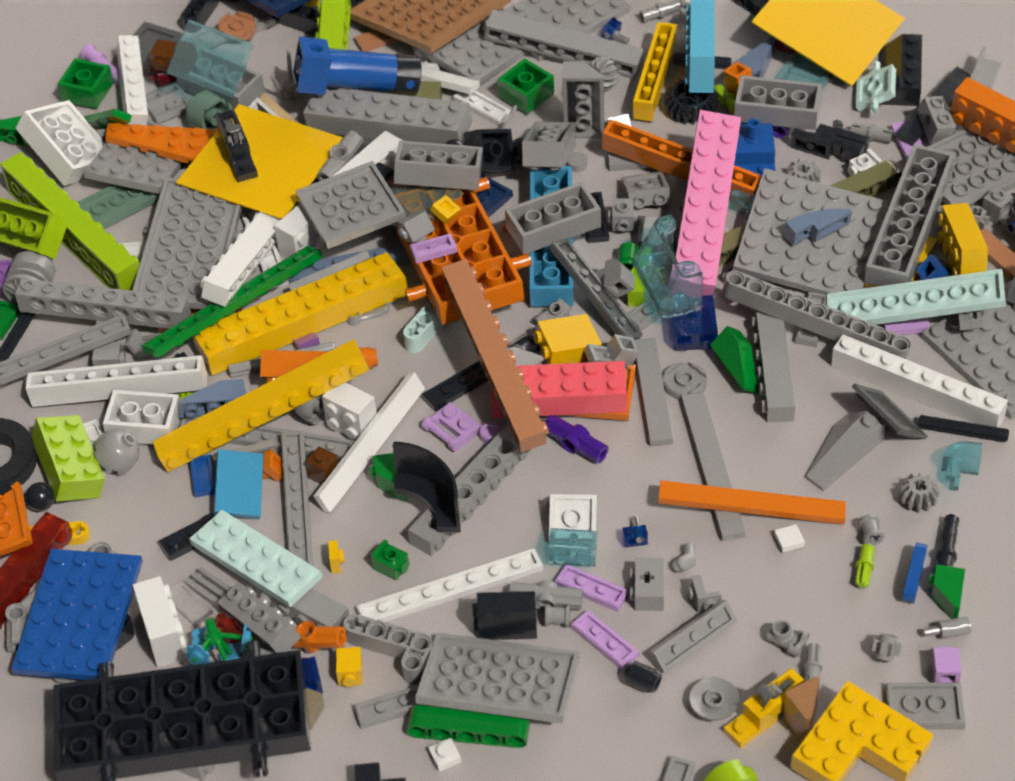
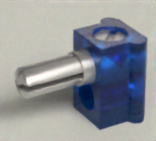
M612 17L602 28L601 38L608 40L617 39L625 44H628L630 38L619 33L622 22L618 21L615 17Z
M636 515V520L635 516H633V526L622 528L625 548L648 545L646 525H641L639 516Z

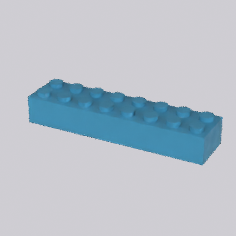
M564 166L560 170H551L549 167L530 169V200L572 186V166ZM571 237L568 240L573 245V237ZM551 245L530 252L532 266H530L531 307L550 306L559 298L569 306H574L573 278L549 249Z

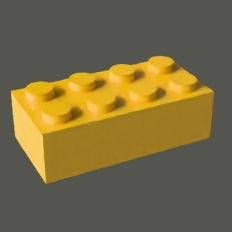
M968 203L942 205V214H939L938 217L941 232H938V243L942 245L943 255L947 256L948 267L952 268V275L987 271L988 247Z

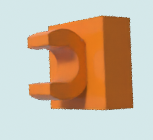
M270 449L264 452L262 478L268 479L271 477L278 482L284 479L283 459Z

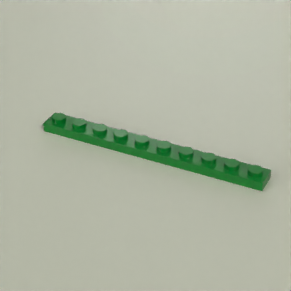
M311 246L304 247L244 283L225 307L213 302L142 345L144 353L156 358L164 356L167 351L182 345L185 340L200 334L203 329L215 325L218 320L233 314L236 309L248 305L251 300L266 294L269 289L281 285L284 280L299 274L302 269L314 265L317 260L323 257L321 250Z

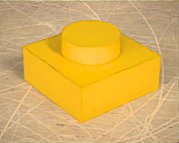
M446 195L435 202L430 208V211L445 224L458 215L461 210Z
M338 540L328 541L332 574L341 573L340 563H345L344 550L339 549Z

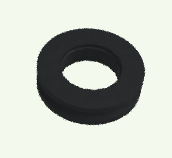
M0 418V445L11 447L14 450L11 459L0 467V483L11 480L12 485L17 481L23 485L31 477L37 463V454L29 431L20 423Z

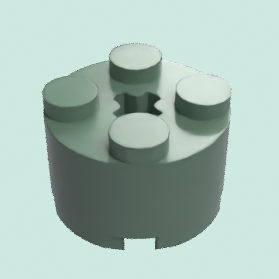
M208 90L195 95L193 99L187 101L185 106L189 125L193 128L218 129L216 115L233 110L230 102Z

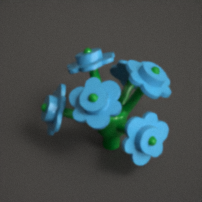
M213 617L205 619L204 627L192 631L193 640L191 645L186 647L187 652L185 655L189 659L188 665L210 663L208 650H214L216 646L221 658L220 661L240 658L245 650V643L253 640L251 631H247L248 624L245 623L243 635L223 633L220 628H216ZM223 638L242 640V643L238 642L227 645Z

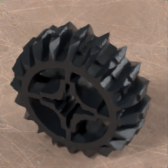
M679 79L678 83L673 82L672 86H668L665 91L664 106L667 114L671 115V119L677 118L678 122L685 121L686 124L688 122L695 124L698 121L700 110L715 112L718 106V95L715 87L714 93H689V85H685V80Z

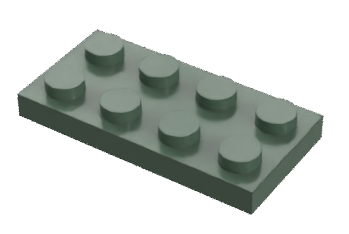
M113 184L78 201V204L83 211L89 212L95 222H99L103 228H106L158 202L160 194Z

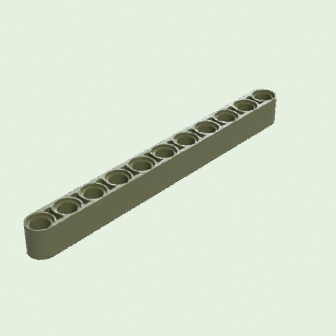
M886 160L830 186L874 197L896 187L903 172L891 160ZM747 223L723 234L719 267L736 259Z

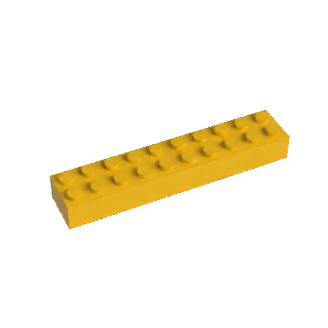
M387 252L218 320L215 325L208 326L200 334L192 336L195 350L199 356L202 355L205 366L213 376L227 370L230 364L252 360L261 356V350L279 349L307 334L317 333L347 321L348 316H356L357 312L361 315L388 302L405 297V289L407 288L406 277Z

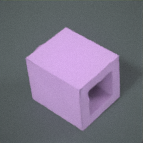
M947 646L934 648L931 661L934 683L960 682L959 648Z

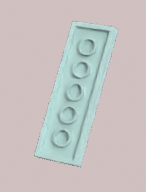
M221 510L189 539L192 546L289 608L323 578L320 570L224 510Z

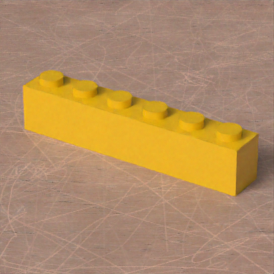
M657 23L633 100V119L652 122L654 120L677 44V24Z

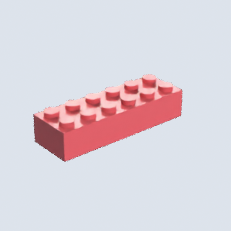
M625 361L516 366V368L520 367L524 376L523 383L525 386H529L532 393V398L530 399L532 403H537L540 416L627 412ZM491 388L492 418H505Z

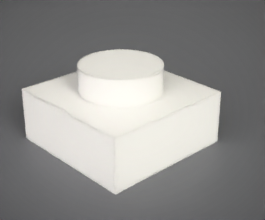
M452 738L428 747L429 753L439 772L462 763L461 756Z

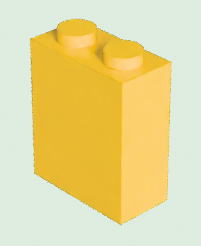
M587 314L538 321L536 331L533 334L536 344H539L541 356L546 359L547 364L587 362L588 358L584 351L588 344L602 346Z

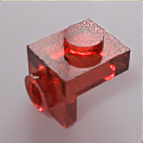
M225 612L216 615L215 625L216 628H220L221 632L243 635L233 618L229 619ZM223 638L227 645L239 641L237 639Z

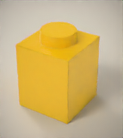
M361 647L336 648L338 686L353 687L355 685H363Z

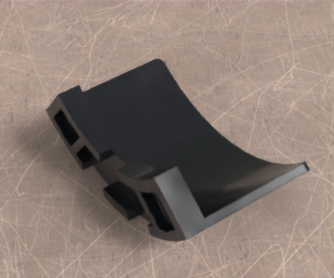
M394 441L395 494L406 495L421 502H426L435 516L437 532L461 533L457 484L450 468L440 457L428 449L411 443Z

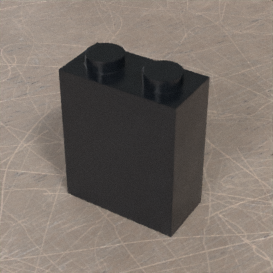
M535 591L477 593V603H472V615L474 617V631H479V638L489 640L537 639Z

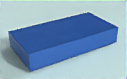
M212 454L199 456L190 461L195 498L215 494V471Z

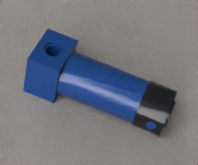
M299 37L292 73L296 90L300 93L325 95L326 87L416 96L420 87L422 66L421 58L416 55L329 48L327 39Z

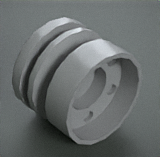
M24 251L18 253L13 257L2 288L4 295L14 304H18L15 292L21 279L52 282L56 272L54 264L50 259L36 252Z

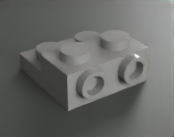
M662 171L621 177L626 199L633 198L634 209H641L648 205L662 206L665 203L671 202L670 187Z

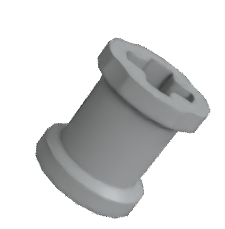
M867 514L858 520V525L864 533L863 541L865 544L877 545L883 541L884 533L879 529V518L875 514Z
M546 604L545 626L565 624L566 627H570L571 605H567L565 608L551 607L550 604Z

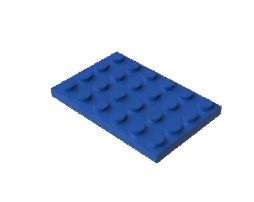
M51 549L11 668L13 673L78 680L98 679V665L104 662V669H106V662H113L133 596V584L137 583L143 563L142 557L140 555Z

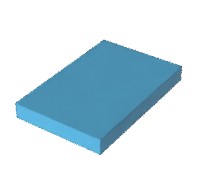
M218 449L214 515L224 510L233 517L260 519L263 454Z

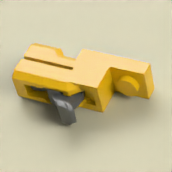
M790 668L768 685L760 684L757 687L756 694L743 703V714L724 727V734L740 749L778 722V715L784 711L785 692L804 683L805 680L793 668Z

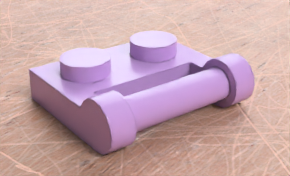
M451 402L432 417L425 418L422 422V428L433 432L445 441L454 452L478 435L482 426ZM438 424H441L443 427H445L447 430H449L457 437H453L452 435H450L448 432H446L444 429L438 426Z

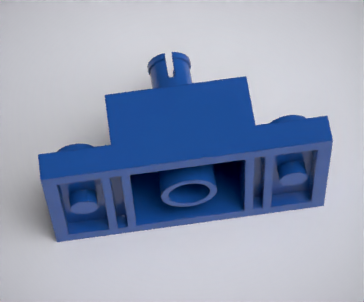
M750 119L747 123L740 122L734 161L735 166L761 176L763 175L764 168L776 171L772 123L760 124L758 119Z

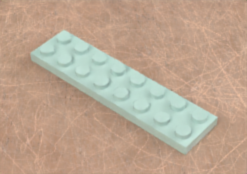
M1002 269L829 293L827 294V306L874 325L1006 307Z

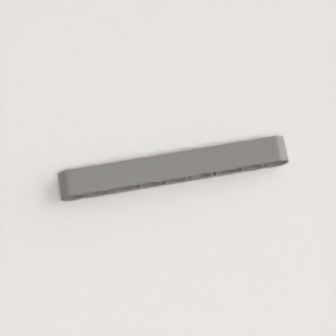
M734 270L726 275L722 294L730 300L836 342L839 341L842 335H846L901 358H907L911 342L905 336L745 273Z

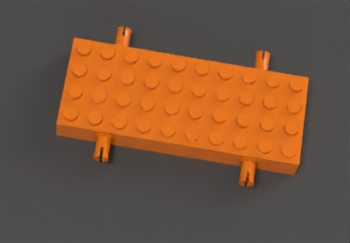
M394 176L386 181L404 209L406 217L418 210L426 211L435 230L427 234L425 240L451 234L457 246V253L416 264L415 258H413L410 251V244L415 242L403 240L398 232L400 228L398 223H393L399 239L422 285L405 289L408 302L427 297L442 325L460 320L443 281L441 267L467 259L470 267L473 266L477 274L476 281L477 283L481 282L485 295H483L484 299H489L492 310L524 301L523 282L517 270L532 266V261L529 253L510 258L475 194L490 189L487 177L481 178L479 189L472 191L455 188L444 189L442 187L425 188L417 185L402 186L394 184ZM445 195L461 208L459 214L446 224L430 211L431 206Z

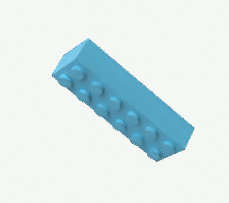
M691 0V6H687L685 85H689V93H714V0Z

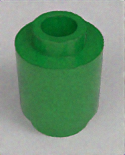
M626 242L619 246L617 260L630 271L639 257V246L632 242Z

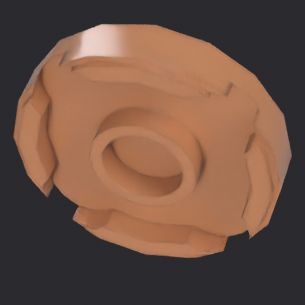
M235 12V15L231 16L230 13L226 14L218 22V32L227 41L242 42L253 37L257 31L253 16L243 12Z

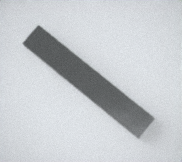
M568 238L552 243L549 249L617 335L633 337L634 340L640 339L643 335L612 294L604 287V284Z

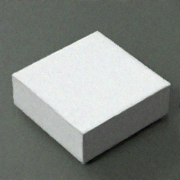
M797 524L774 530V536L782 553L805 547V541Z

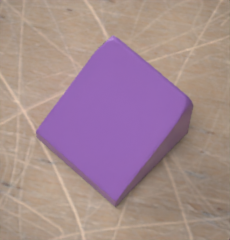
M313 332L293 340L296 349L320 345L318 336Z

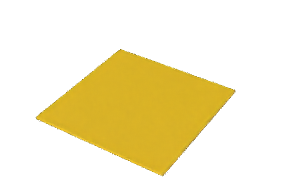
M769 0L751 23L850 86H853L905 18L877 0Z
M239 104L234 111L249 143L251 157L257 169L258 177L242 182L237 181L228 159L225 145L217 131L177 180L176 184L282 219L290 213L299 201L295 191L312 184L317 177V173L330 157V149L338 145L343 137Z

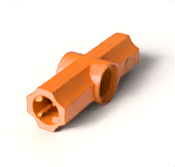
M304 621L295 629L301 638L291 648H304L308 653L316 652L321 648H341L346 643V630L343 626H315L311 621Z

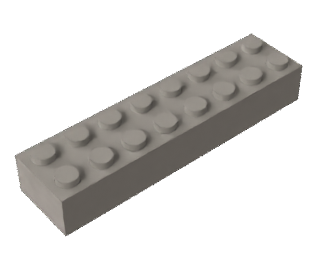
M326 87L325 95L312 94L303 113L307 126L331 134L345 135L352 130L361 137L376 139L384 131H387L403 141L445 144L450 139H459L464 142V132L469 131L473 121L470 104L466 102L336 87Z
M916 144L913 145L866 264L865 283L885 286L912 281L952 175L955 153Z

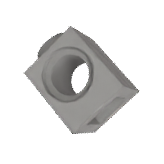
M998 187L983 198L982 208L987 210L986 216H989V221L997 226L1001 224L1002 218H1008L1011 215L1014 198Z

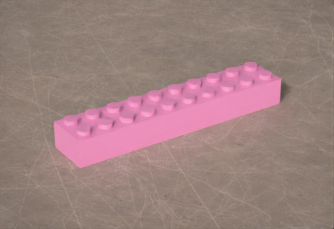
M704 110L699 112L669 293L712 300L741 117Z

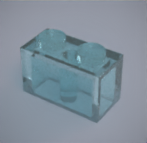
M551 528L548 564L595 567L598 531Z

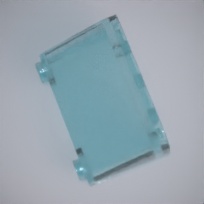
M672 214L655 220L634 258V268L657 314L663 318H672L702 309L703 273L699 265L694 261L678 263L673 248V232L676 229V222Z

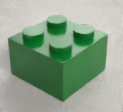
M74 58L57 85L62 102L69 100L72 104L97 109L114 84L110 65Z
M525 58L497 79L498 97L513 106L516 105L518 109L527 114L555 93L554 75Z

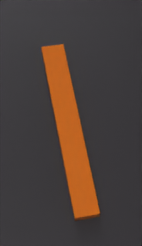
M660 480L658 503L835 524L845 523L846 501Z

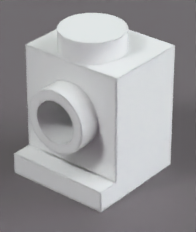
M869 148L865 154L849 160L848 173L850 176L881 163L882 160Z

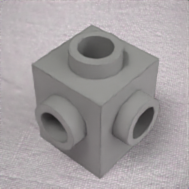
M633 198L612 199V210H608V223H613V232L634 231V223H638V210H634Z

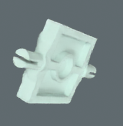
M875 61V63H872V71L857 79L856 108L859 112L870 108V113L876 114L879 112L880 103L895 97L896 68L892 64L880 68L881 63Z

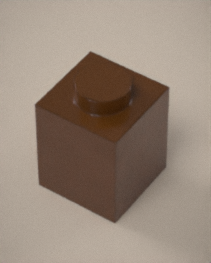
M318 446L306 460L308 479L322 485L338 465L337 454Z

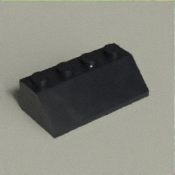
M901 34L884 45L880 51V68L891 64L896 68L895 97L879 105L919 107L922 81V35Z

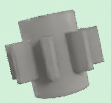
M973 206L970 209L981 231L985 225L989 224V216H986L987 210L980 206Z
M880 633L879 639L873 637L871 651H876L875 658L893 661L894 655L900 656L902 645L897 642L898 637L888 633Z

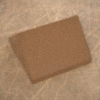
M814 677L785 692L783 720L800 743L804 741L812 730L818 704L820 678Z

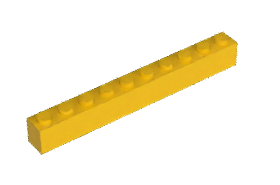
M355 339L154 440L153 444L159 460L167 472H170L369 371L370 369Z

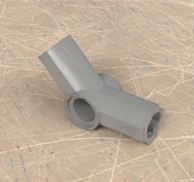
M36 588L20 603L11 604L5 611L7 619V650L15 654L17 653L37 593Z

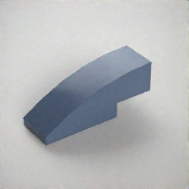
M840 208L824 209L794 217L785 222L783 235L792 246L809 237L816 243L849 225L852 211Z

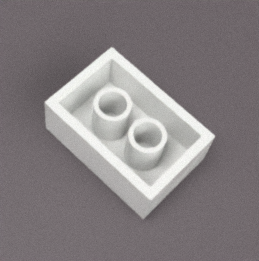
M113 390L103 421L104 431L116 428L123 429L131 433L138 443L153 444L154 440L178 428L181 419L179 418V395Z
M161 576L133 584L157 668L185 659L183 649H186L187 645L168 584L163 585Z

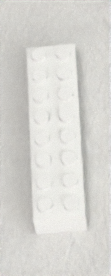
M384 131L333 176L371 161L374 164L380 162L394 169L399 140H403ZM301 203L274 225L279 255L285 259L306 246L318 249L324 244Z

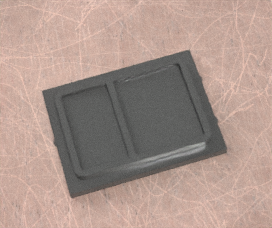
M144 21L132 35L138 36L142 72L151 74L149 53L157 39L179 42L183 39L184 33ZM117 54L112 59L113 63L118 64Z
M855 383L852 385V388L857 392L855 395L892 432L914 439L917 437L926 439L928 437L882 391Z

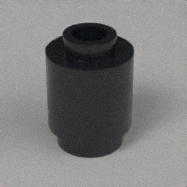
M634 661L632 664L629 663L624 671L626 683L645 692H656L662 680V674H659L658 670L638 661Z

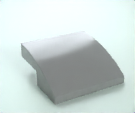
M176 82L145 94L147 111L156 123H161L187 112L185 106L188 99L185 97L183 89Z

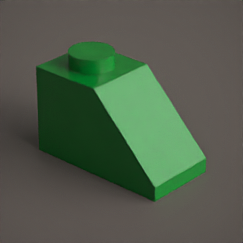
M394 454L374 455V465H370L371 479H376L379 489L403 502L408 501L406 495L395 494L394 491L396 477Z
M936 564L935 574L930 573L928 587L933 588L931 598L951 619L958 618L965 569Z

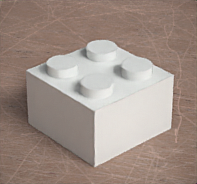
M346 382L327 391L322 396L326 425L334 431L337 430L345 434L352 440L359 438L377 414L375 397Z

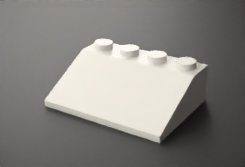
M69 100L24 111L16 126L17 131L64 186L84 179V171L105 145L103 139Z

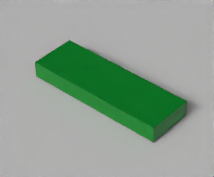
M111 109L87 115L84 118L92 127L104 129L108 127V123H130L132 115L118 109Z

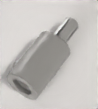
M967 616L941 620L937 622V626L923 628V635L932 636L939 634L941 639L971 634L970 621Z

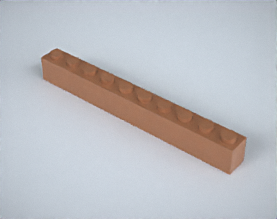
M467 259L441 267L445 286L520 452L547 444L546 434H549L546 422L540 420L539 407L537 403H532L530 399L532 398L531 390L528 385L525 386L523 383L524 376L521 368H516L514 364L516 359L513 351H508L507 338L504 333L501 334L499 331L500 324L497 316L493 317L491 314L493 310L489 299H484V288L481 282L477 283L476 281L477 274L475 268L469 266Z

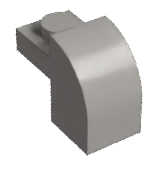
M617 259L605 261V268L595 272L604 284V287L616 298L634 290V274Z
M614 334L606 347L588 344L584 349L589 362L625 361V369L628 368V365H632L640 353L633 337Z

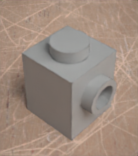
M418 210L397 222L400 227L398 232L402 239L407 242L417 243L424 241L427 238L426 235L435 230L426 211Z

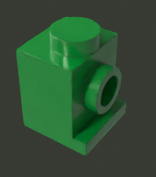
M385 539L371 554L373 570L395 581L401 574L407 572L410 565L408 553L388 544V541Z

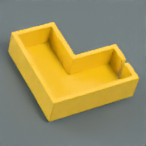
M847 680L793 754L790 768L810 781H844L858 760L862 758L896 781H907L915 770L916 765L920 763L931 747L934 734Z

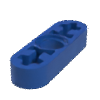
M915 543L902 601L915 603L928 548L926 544Z

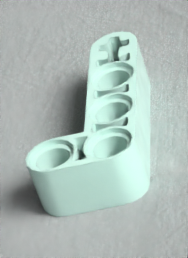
M430 300L403 330L405 349L410 353H418L423 350L444 326L441 324Z

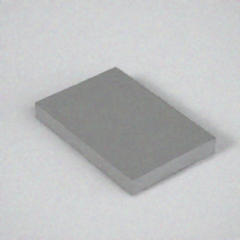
M961 682L886 683L887 706L926 730L965 729L966 723Z

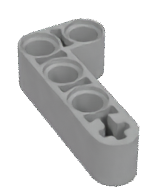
M352 614L345 618L343 626L346 630V641L348 644L401 659L404 680L409 684L420 683L433 646L429 635L358 614Z

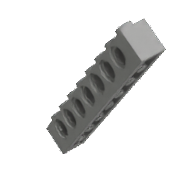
M21 279L15 292L20 312L97 321H107L124 314L128 324L167 329L191 316L188 298L183 296Z
M508 424L455 479L458 490L461 524L471 518L474 510L486 501L488 495L500 486L502 480L514 471L515 466L520 460H524L530 451L520 452ZM430 507L408 529L409 544L431 557L437 550L443 548L451 535L456 534L437 532V522Z

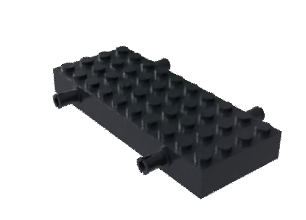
M249 641L244 646L245 658L114 676L113 663L106 662V669H104V662L98 665V679L54 685V773L58 781H116V778L252 759V775L254 777L261 778L260 768L263 777L269 774L267 757L311 751L305 667L301 651L293 650L260 655V643L252 641V650Z

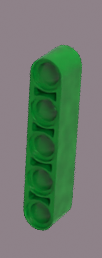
M416 705L410 710L406 732L408 735L419 739L445 741L452 738L453 742L522 748L527 745L530 720L460 709Z

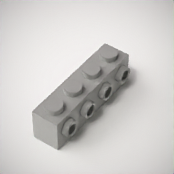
M237 582L217 603L241 627L244 628L245 623H247V631H251V635L274 653L287 652L301 638L295 630L298 627L296 623L288 616L284 619L283 613L275 606L271 609V605L264 597L260 596L257 598L258 595L251 587L247 586L244 588Z

